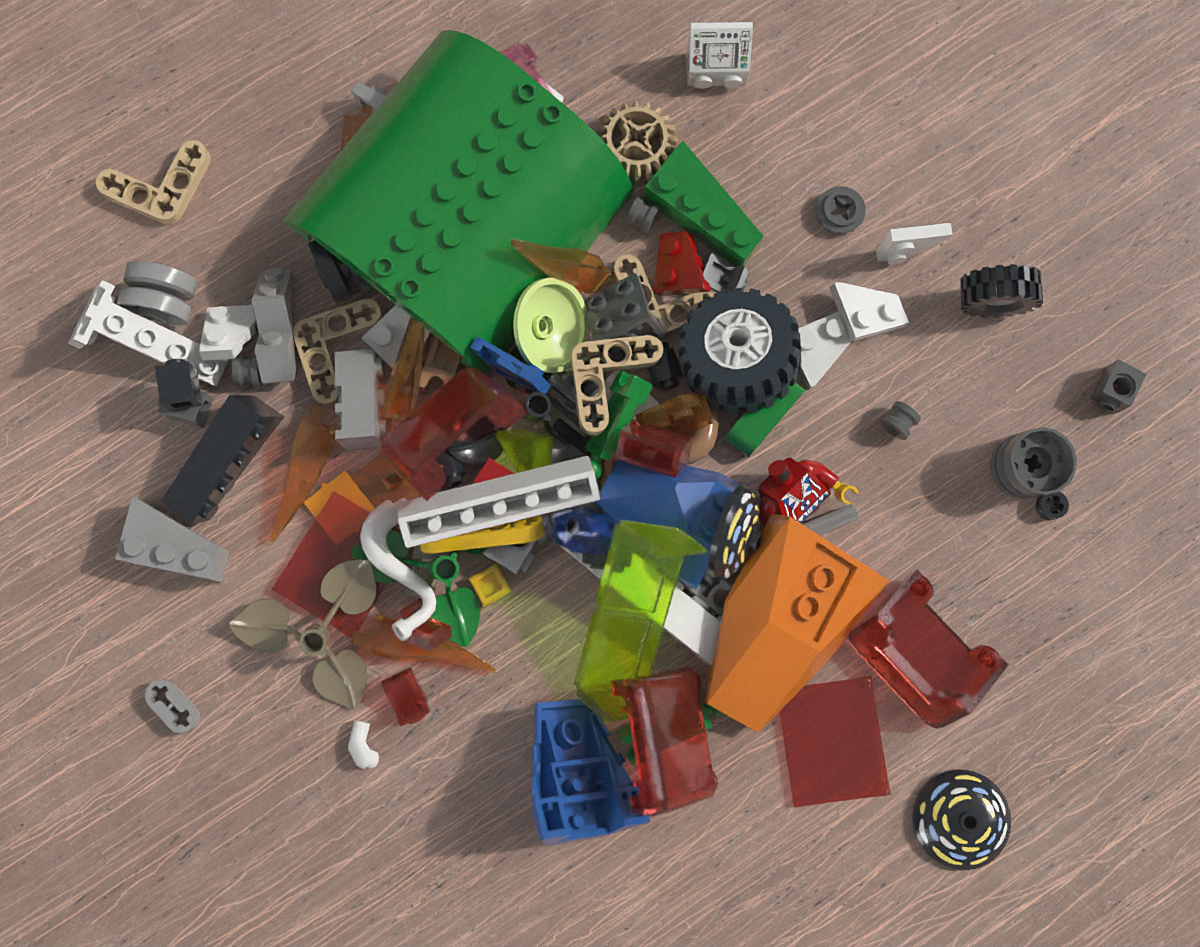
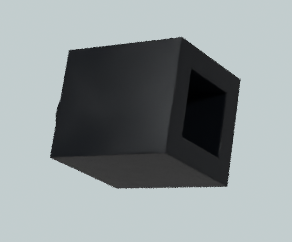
M181 358L170 359L165 362V365L155 367L160 404L170 411L203 405L197 368L189 361Z

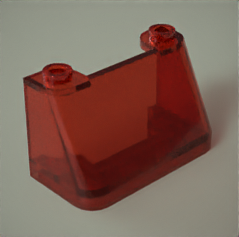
M465 368L453 376L383 438L381 451L388 462L412 489L425 501H428L442 488L445 481V473L435 460L439 454L484 416L494 425L504 428L512 426L528 412L513 396L480 370Z
M917 569L909 574L849 633L848 639L861 657L925 724L939 729L970 715L1009 664L992 647L978 645L970 649L927 604L934 596V589L931 582Z
M679 667L611 680L613 696H622L626 703V706H621L622 713H629L639 779L633 780L634 787L639 788V792L636 795L630 796L632 813L654 817L712 798L715 790L718 788V780L712 769L699 693L701 689L699 675L690 667Z

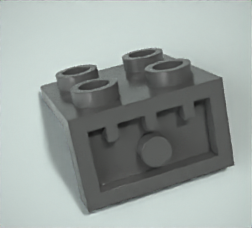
M636 273L629 275L584 301L593 341L651 335L659 340L666 337L664 327L649 310L640 277ZM630 345L631 350H632V354L638 352V351L633 352L634 345ZM612 347L608 350V356L612 361L619 362L625 359L626 355L622 348Z

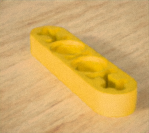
M537 515L420 544V549L424 553H440L528 543L541 539L545 535L542 516Z

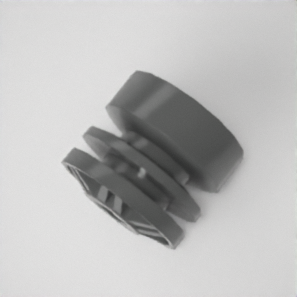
M1040 427L1008 436L1001 441L992 454L990 468L994 481L1002 491L1011 497L1026 499L1057 493L1069 485L1076 473L1077 458L1074 447L1066 436L1055 429Z

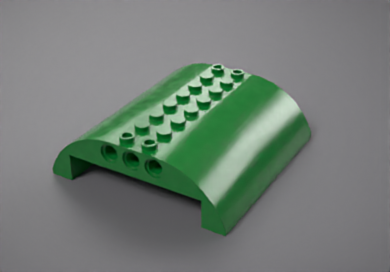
M444 30L438 34L283 219V222L308 242L312 238L460 355L462 357L460 363L482 381H485L493 370L471 348L476 337L478 336L500 350L508 352L516 342L513 329L514 313L517 302L524 290L530 284L542 278L553 277L565 280L634 191L628 174L612 150L566 105L496 49L468 34Z

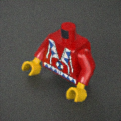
M791 457L786 458L784 461L776 460L769 465L768 472L770 475L758 488L761 497L759 509L760 522L765 527L771 514L790 516L802 524L831 494V488L834 489L836 499L845 504H851L844 498L846 490L849 489L857 495L859 492L856 487L850 484L840 483L838 481L839 477L821 462L807 459L797 462Z

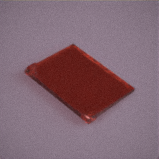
M333 491L272 590L324 620L334 603L322 597V581L333 567L345 561L353 560L351 548L361 541L362 525L370 512ZM395 527L391 529L399 532L402 535V532ZM376 581L375 599L365 612L352 615L345 613L339 607L329 624L346 634L347 637L354 639L388 583Z
M872 676L805 685L779 711L793 807L868 797H885L891 794Z

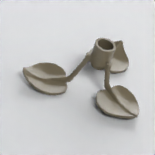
M365 559L348 560L336 565L325 575L321 584V595L325 600L334 603L321 625H310L303 633H300L293 626L287 625L289 612L286 607L279 601L269 598L251 603L230 621L229 627L242 642L256 650L275 652L284 648L288 642L287 631L295 636V640L299 641V646L305 654L310 656L319 654L321 656H328V659L321 660L314 669L312 679L315 689L330 701L342 704L352 710L357 708L363 698L367 685L365 661L352 649H344L336 656L332 651L327 650L326 646L330 635L326 627L339 607L345 613L354 615L365 612L373 604L376 596V581L371 562Z

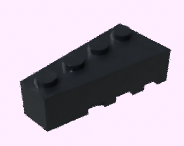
M230 394L161 502L191 524L210 520L217 512L220 501L232 489L236 480L274 432L284 416L254 395Z

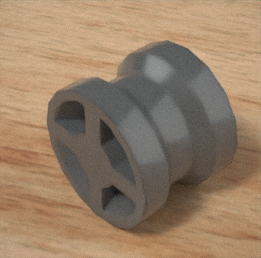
M638 196L630 208L625 224L629 226L636 225L640 227L641 232L648 234L658 217L661 207L656 204L649 205L645 202L644 198Z
M237 355L233 359L232 380L235 386H243L245 383H251L254 387L263 386L256 355L252 358Z
M896 401L891 407L892 412L884 416L880 423L894 437L906 440L910 435V428L916 426L920 422L921 417L909 405Z

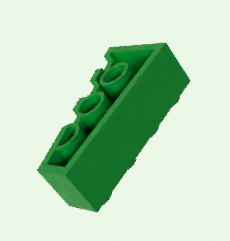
M683 140L645 186V202L649 205L656 204L660 206V213L683 230L692 234L694 238L734 267L745 266L759 248L763 234Z

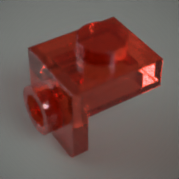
M419 598L399 611V619L405 620L417 612L423 604L422 599ZM429 618L414 629L412 635L404 641L421 649L432 651L452 637V627L441 621Z
M411 667L381 681L382 688L396 712L397 721L400 726L407 723H417L430 712L428 699Z

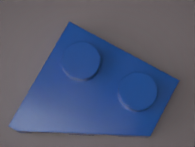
M478 336L472 343L471 348L497 375L531 391L536 390L544 394L547 393L550 384L542 377L544 372L531 363H522L513 355L500 350Z

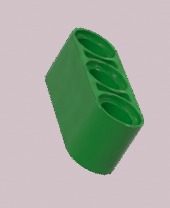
M796 382L793 386L788 385L789 393L783 399L774 398L775 405L767 409L764 406L757 407L756 413L748 414V411H746L724 439L745 457L749 458L805 390Z

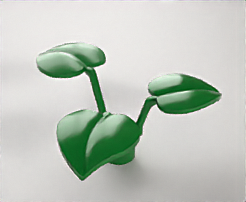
M390 530L386 537V543L394 557L403 564L430 569L434 579L445 583L446 595L436 596L435 611L428 619L430 627L441 637L462 647H467L478 629L480 603L475 593L469 588L461 587L453 592L451 591L452 581L459 574V564L455 560L458 551H451L449 556L439 555L431 563L408 559L405 557L408 554L409 547L406 548L403 536L397 531ZM361 541L352 546L351 554L354 560H368L362 549ZM487 547L464 551L469 554H482ZM372 564L375 581L380 583L397 582Z

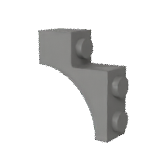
M275 267L261 271L252 297V305L259 332L254 351L262 383L294 381L298 364L292 327V289L294 282L292 269L282 270Z

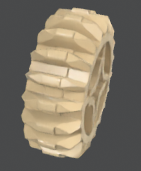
M637 100L633 102V107L631 108L623 102L621 104V111L613 107L610 110L611 117L604 115L602 118L603 126L597 128V135L612 150L628 176L634 177L636 184L640 182L641 176H644L649 182L652 179V172L656 174L675 150L674 147L677 146L678 142L677 136H674L676 131L675 125H668L670 123L669 115L660 117V106L651 111L649 102L643 108L639 107ZM620 130L623 141L620 142V147L615 149L612 138ZM657 135L661 147L656 154H653L650 143L653 137Z

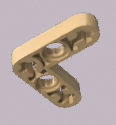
M190 140L185 142L180 147L159 189L114 169H106L100 172L95 181L96 187L110 201L166 225L175 224L183 216L210 164V154L199 141ZM197 152H199V154L201 155L199 159L194 158L193 160H191L189 158V155L191 153L196 154ZM189 167L192 168V170L194 171L193 173H191V172L188 170ZM179 176H187L189 178L188 185L183 189H175L173 186L174 180ZM116 181L120 187L124 188V192L122 193L114 187L108 188L106 184ZM138 190L147 192V198L141 204L132 202V196ZM171 192L176 197L173 196V198H171L168 193ZM163 206H172V212L166 211L163 213L161 211Z
M629 254L622 255L616 260L614 265L616 282L628 277L626 272L620 273L623 264H627L629 268L635 267L632 274L636 273L640 277L643 291L648 298V307H652L653 310L650 311L664 327L666 336L680 331L682 324L687 323V319L683 322L672 320L670 317L672 309L677 307L683 308L688 315L692 310L690 302H693V308L698 307V303L703 298L711 300L714 298V293H717L715 290L710 289V292L692 293L658 306L644 269L637 257Z
M363 299L302 319L294 326L293 337L314 399L320 405L331 407L338 403V390L335 388V366L328 344L369 331L383 317L382 311L375 301ZM369 308L371 312H376L372 314V320L366 321L364 317L355 319L358 324L353 327V321L348 315L353 312L355 318L363 316L364 309ZM336 317H343L347 322L345 329L340 332H334L330 329V323ZM310 327L312 331H316L312 334L315 348H310L309 342L305 337H301L305 334L306 328ZM316 355H322L326 358L324 368L318 371L312 370L309 365L310 360ZM325 377L331 389L335 388L331 392L329 399H326L324 395H319V393L324 391L319 378Z
M644 335L579 343L574 347L570 362L580 428L584 433L593 436L599 435L605 431L609 423L603 372L654 366L663 354V345L658 338ZM645 344H649L650 349L656 350L651 358H647L646 353H636L635 361H631L632 350L630 345H634L633 352L643 350ZM612 347L622 348L626 355L625 359L622 362L612 361L608 356V350ZM599 349H603L602 360L604 364H599L600 357L590 359L589 365H584L583 360H577L582 351H587L588 356H597ZM585 381L595 382L599 389L598 394L593 397L585 396L581 392V384ZM600 401L601 405H595V415L597 418H602V421L595 428L591 422H586L585 419H588L590 416V405Z

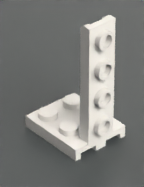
M102 280L94 288L68 344L81 349L87 344L91 345V343H94L97 335L100 334L163 364L170 359H185V361H189L197 368L200 381L214 387L217 386L229 359L202 361L199 353L200 344L114 304L115 297L111 296V293L115 286Z

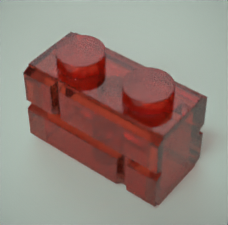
M631 420L620 432L616 460L677 478L688 464L693 437L654 425L647 426L645 423L637 420Z

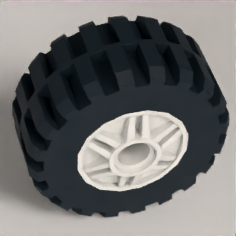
M732 288V292L724 294V291L714 293L713 299L708 300V298H705L699 302V309L697 311L692 309L686 316L687 323L682 324L679 332L680 340L678 341L679 359L690 391L696 392L697 399L703 404H707L710 401L711 409L721 412L723 408H727L729 414L739 415V410H747L748 414L756 413L757 407L764 406L767 409L775 405L774 398L783 399L789 393L788 385L793 386L795 384L802 361L798 323L794 316H790V309L784 303L777 305V298L766 293L764 297L760 294V290L750 288L749 292H742V288Z

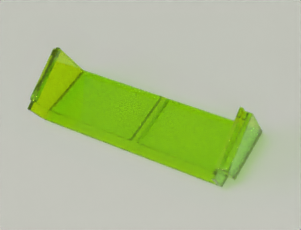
M624 520L621 521V524L615 525L595 601L598 607L597 610L592 612L574 685L577 688L576 695L605 723L658 712L661 709L645 695V691L683 558L685 555L701 554L707 551V549L679 528Z

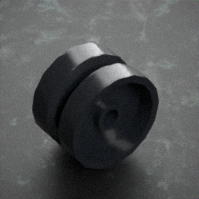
M313 240L308 243L315 260L316 270L325 288L329 289L337 306L353 299V292L348 282L349 279H353L358 291L362 294L376 290L317 241Z

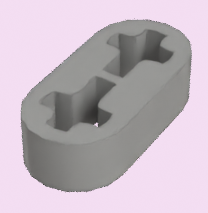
M160 679L154 680L147 686L144 694L145 701L169 729L176 733H186L196 729L200 722V712L175 683L170 680ZM157 688L168 689L165 696L171 702L170 705L165 700L157 701L155 699L158 696ZM175 708L180 712L188 711L190 713L187 717L188 725H178L177 721L180 717L175 712Z

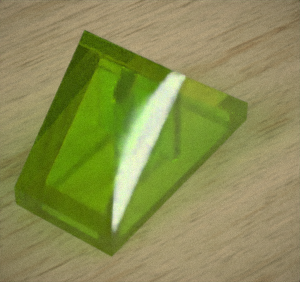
M519 428L498 431L495 434L517 473L551 465L554 436Z

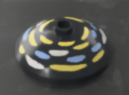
M740 485L733 491L717 523L708 562V572L712 580L720 582L729 578L745 564L752 551L757 552L761 544L762 533L758 532L760 514L755 495L749 487Z
M952 769L935 775L920 789L913 805L912 823L920 846L933 860L951 869L973 870L989 864L1002 852L1010 835L1011 813L1005 796L990 779L974 771ZM967 816H971L973 819V824L969 828H966L964 825V819Z

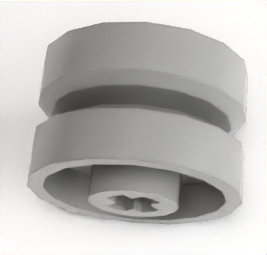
M146 261L127 262L123 281L130 287L120 290L117 305L156 324L177 327L187 326L191 307L185 301L194 298L198 281L183 271L165 265Z

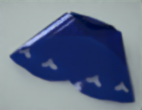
M582 504L553 511L548 515L547 530L551 539L558 545L568 548L571 552L587 555L612 554L641 546L651 539V533L641 522L630 523L598 513ZM570 520H575L578 523V530L575 534L569 533L566 528Z

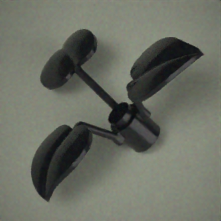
M516 345L510 354L522 363L527 364ZM544 372L542 377L548 381L554 373ZM505 378L507 384H508L511 388H513V389H523V388H525V387H523V386H521V385H519V384H517V383H514V382H512V381H510V380H508V379ZM525 388V393L528 397L522 403L520 412L515 417L495 430L494 423L488 416L479 413L466 415L455 426L448 446V452L457 460L471 465H485L489 457L495 461L504 450V444L498 436L521 419L529 423H538L542 420L545 431L549 434L542 440L541 449L544 458L550 465L584 456L589 457L591 452L585 450L590 436L583 437L561 418H558L553 428H551L549 422L551 417L548 415L551 409L550 399L544 393L537 392L536 390L531 391Z

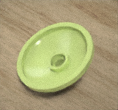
M553 277L539 279L524 290L515 308L513 329L517 347L527 363L537 366L545 373L563 372L571 366L570 360L574 347L588 340L589 323L586 315L587 308L580 293L569 282Z

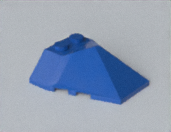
M622 452L599 493L600 500L595 501L594 504L622 531L626 530L638 542L637 546L644 553L648 552L661 564L660 568L667 575L696 590L708 569L713 536L724 506L733 491L742 484L719 472L686 465L669 464L656 459Z
M590 698L538 702L534 705L532 810L539 839L548 846L600 838L650 822L642 790L637 781L632 782L622 765L626 761L621 753L616 754L607 738L610 733Z

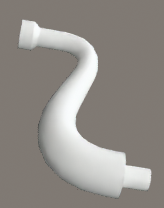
M403 497L395 503L385 500L369 513L362 525L360 535L362 549L368 560L384 574L415 591L423 601L421 608L405 620L399 619L392 624L393 631L402 641L409 638L414 629L426 622L436 607V597L430 585L394 557L386 543L389 531L399 523L397 519V503L406 501Z

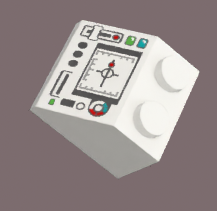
M753 22L691 23L685 52L687 86L706 89L711 86L738 88L741 85H746L750 73Z

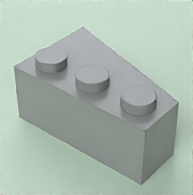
M373 349L335 352V388L338 390V403L335 404V414L339 415L340 430H335V440L346 451L383 448L384 438L389 437L387 419H382L381 410L382 407H386V394L384 388L380 389L379 377H384V365L382 358H378Z
M132 496L115 560L222 582L230 551L163 513L146 501Z

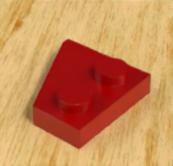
M679 231L660 234L653 293L658 296L710 292V284L704 279L701 270L703 268L701 258L696 253L697 246L694 237L689 232Z

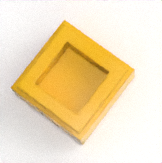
M497 564L468 579L483 607L512 592Z

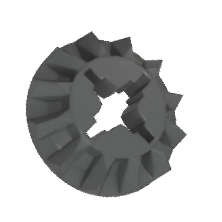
M836 186L822 194L816 211L819 223H822L827 228V231L838 232L841 235L846 232H853L861 225L866 214L864 200L855 190L845 186ZM836 205L840 208L849 207L844 218L840 214L832 216Z

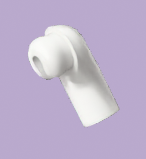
M354 720L348 750L358 767L362 769L366 767L374 768L378 764L379 755L377 752L370 750L366 744L370 723Z

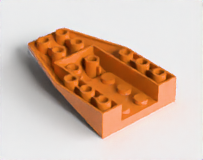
M771 514L762 531L759 549L757 552H751L725 600L705 703L759 733L830 660L889 580L792 517Z

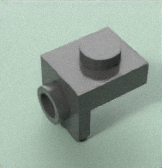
M713 253L705 254L701 270L704 279L710 284V289L716 292L724 291V294L731 293L732 288H742V291L745 289L747 284L746 277L749 272L748 267H734Z

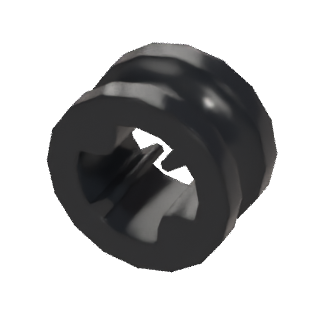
M1057 492L1039 496L1035 508L1041 518L1055 520L1067 513L1069 502L1063 493ZM1053 498L1054 504L1058 506V510L1051 513L1050 507L1046 505V502Z

